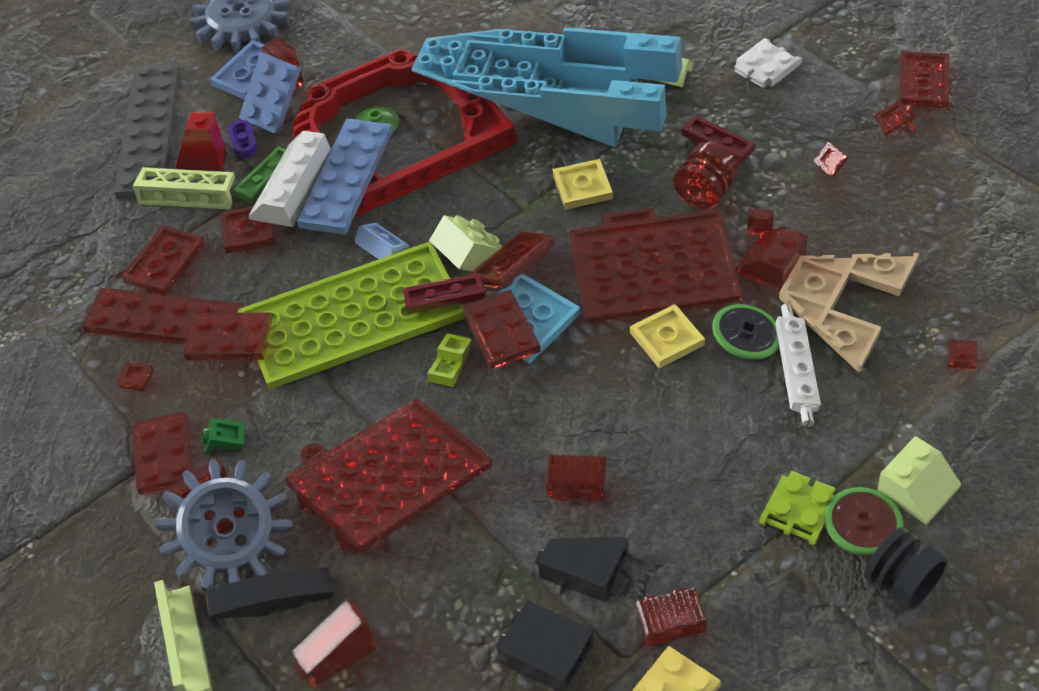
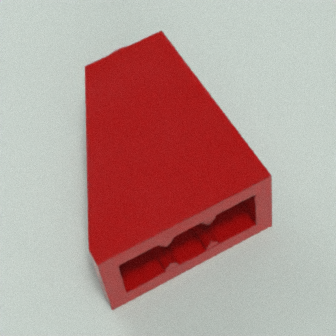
M191 112L184 132L176 169L222 171L227 151L215 113Z

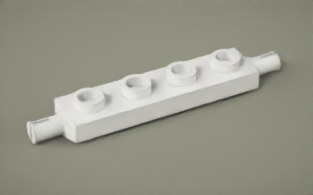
M783 304L781 306L783 317L778 316L775 325L790 409L801 413L802 425L804 427L806 425L811 427L814 425L812 412L818 411L821 402L804 318L794 317L791 304L788 306Z

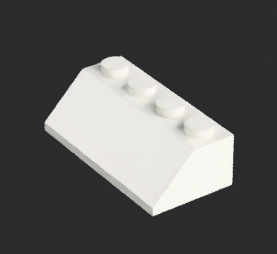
M302 131L289 144L249 214L250 220L294 226L331 152L325 134Z

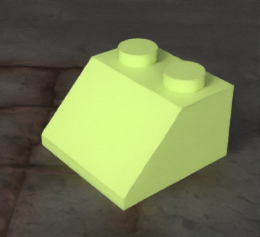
M915 436L881 472L877 491L889 497L898 507L927 525L961 487V483L941 452Z

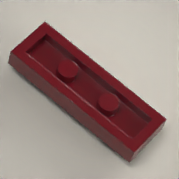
M694 115L681 128L682 136L740 164L755 151L754 142L697 115Z
M479 273L402 288L407 314L485 299Z

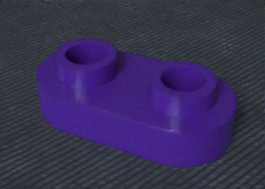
M237 120L230 124L228 131L235 155L240 158L253 156L257 152L258 147L251 123L246 120Z

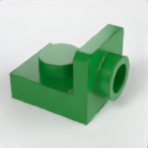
M211 418L208 428H203L201 434V444L205 445L204 455H211L213 447L241 451L244 445V422Z

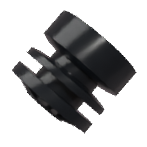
M900 527L893 531L876 549L867 564L864 578L871 584L877 583L876 586L880 591H885L893 586L890 594L891 599L907 611H911L919 606L935 588L947 567L948 560L930 546L918 552L921 545L920 539L916 536L911 537L910 531Z

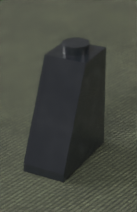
M551 538L546 548L540 549L536 558L539 577L606 602L629 555L628 538Z

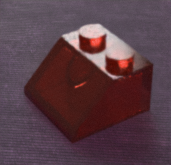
M781 227L759 235L736 267L735 272L781 290L799 257L806 256L808 235L787 227Z

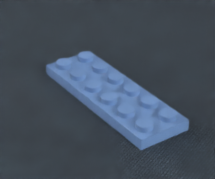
M353 119L345 120L297 220L299 228L347 234L393 132L391 124Z

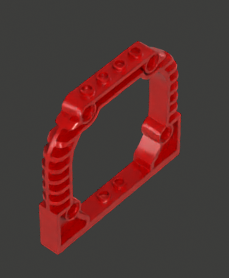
M396 50L310 87L306 93L307 100L301 105L300 113L297 114L294 120L293 134L295 139L302 131L320 133V125L334 118L339 113L341 106L389 85L407 86L418 81L434 84L443 90L460 109L465 141L384 178L378 172H374L354 216L355 218L517 144L515 126L493 101L413 72L412 67L419 53L410 54L406 50Z

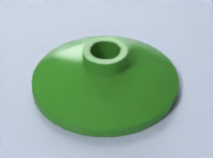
M383 106L365 109L355 118V120L391 124L392 134L397 131L400 125L398 114L393 109Z

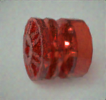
M702 142L695 146L686 161L673 177V185L678 195L691 206L699 209H712L718 205L739 175V165L732 153L723 146L713 142Z

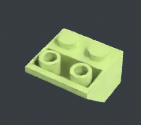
M444 215L429 240L459 269L474 272L497 259L506 251L499 244V238L491 233H487L484 230L485 226L475 219L468 221L457 215L455 218Z

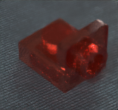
M900 100L874 114L885 136L906 124L909 125L911 131L916 129L912 120L916 119L910 106L905 108Z

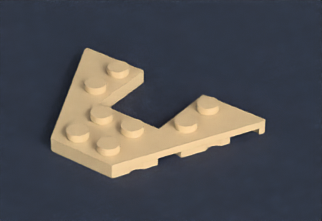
M884 253L879 256L873 254H852V258H834V255H823L821 257L813 255L800 256L780 290L779 299L787 304V306L791 304L793 312L798 317L804 318L805 323L854 369L861 372L880 335L881 327L834 311L833 308L848 280L900 296L918 261L919 253H914L913 256L891 257L890 253Z

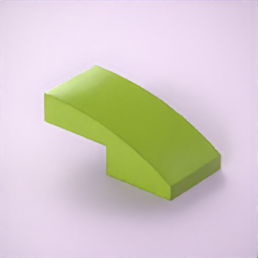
M447 333L437 348L438 357L427 373L428 381L453 387L467 359L472 339Z

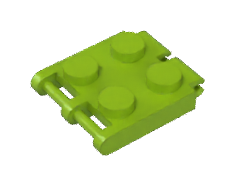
M791 471L789 477L782 475L760 517L759 524L765 526L767 523L784 530V534L788 536L794 534L808 540L810 545L815 546L825 528V510L830 500L834 497L836 488L817 480L813 487L809 486L811 478ZM770 516L787 523V525L770 519ZM794 527H798V528H800V529H803V530H805V531H808V532L812 533V535H809V534H807V533H804V532H802V531H799V530L795 529Z

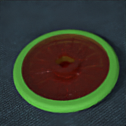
M857 487L843 490L830 500L825 510V526L830 537L841 548L857 555L873 556L879 545L893 531L903 527V518L896 504L883 493L869 488Z

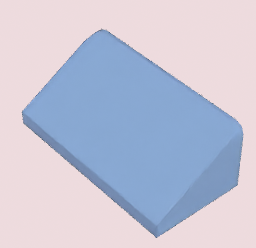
M377 223L358 226L355 243L378 259L407 250L410 247Z

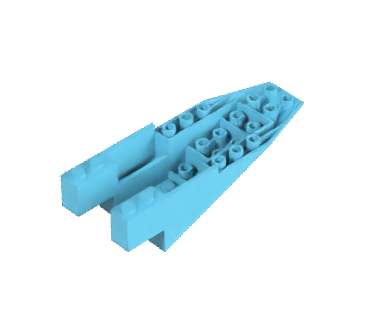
M566 27L563 30L564 35L508 29L480 31L426 38L412 67V71L616 148L623 127L662 131L667 116L665 85L638 83V79L677 83L682 69L681 37Z

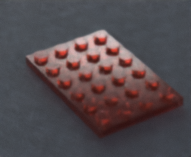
M721 208L568 230L584 323L657 313L674 304L679 309L741 300V291Z
M416 398L286 477V485L362 553L491 468L493 459L420 399Z

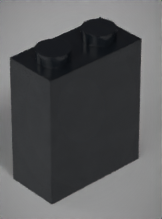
M527 600L523 608H518L514 613L512 625L508 632L502 633L498 639L496 649L499 662L556 691H568L594 646L593 629Z

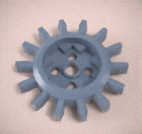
M205 0L208 5L194 4L192 6L195 17L190 18L193 31H196L200 43L212 38L213 49L218 51L225 42H231L235 53L239 52L241 42L254 40L260 43L259 37L265 33L275 39L279 37L277 27L274 24L289 25L287 12L291 11L289 0Z
M216 459L209 462L208 470L211 480L199 484L195 476L188 470L183 472L185 485L191 489L186 498H181L175 493L167 491L163 494V499L169 506L179 509L177 518L163 517L155 519L157 530L177 531L178 536L176 540L159 547L162 557H169L179 551H184L187 558L178 566L175 572L176 576L182 580L190 574L195 566L205 569L201 579L203 591L212 588L216 573H228L229 583L240 581L238 571L248 566L253 570L256 577L267 575L265 567L258 561L263 552H267L280 559H284L286 555V549L279 544L271 542L270 538L272 532L286 533L293 531L292 521L271 519V512L288 504V497L284 493L265 500L261 493L270 485L272 481L271 474L265 472L258 478L255 484L250 485L243 481L247 473L246 461L239 460L236 465L233 478L220 477L221 469ZM236 510H243L245 514L243 517L237 518L234 516V512ZM212 512L215 514V518L210 521L204 518L205 515ZM227 520L234 525L233 530L229 534H220L217 531V525L221 521ZM240 537L247 540L243 546H238L235 543ZM214 540L217 542L215 548L209 549L206 547L207 542Z

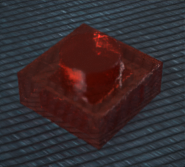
M828 142L814 162L829 176L835 177L849 157L835 144Z
M748 209L747 234L772 235L774 210Z
M948 339L947 367L976 369L978 363L977 341Z
M127 361L117 380L119 388L144 392L154 372L152 365Z

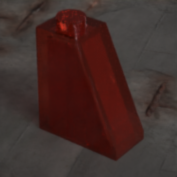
M352 597L340 605L292 651L297 662L292 666L301 681L307 679L312 688L376 650L368 621Z

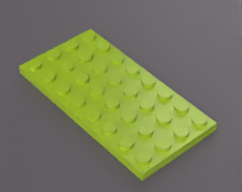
M430 241L238 309L269 390L468 317L463 303L407 314L402 288L450 279Z

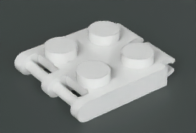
M764 38L736 60V69L734 71L747 79L752 77L750 81L762 88H765L767 85L772 87L801 64L802 58L790 55L783 47L778 48L772 45L770 40Z

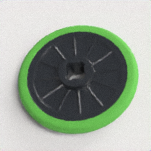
M744 304L727 306L720 310L713 320L712 329L716 340L726 351L737 357L750 360L763 359L774 354L779 348L776 321L759 308Z

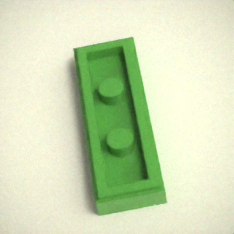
M278 146L233 189L234 196L253 204L260 197L286 149Z

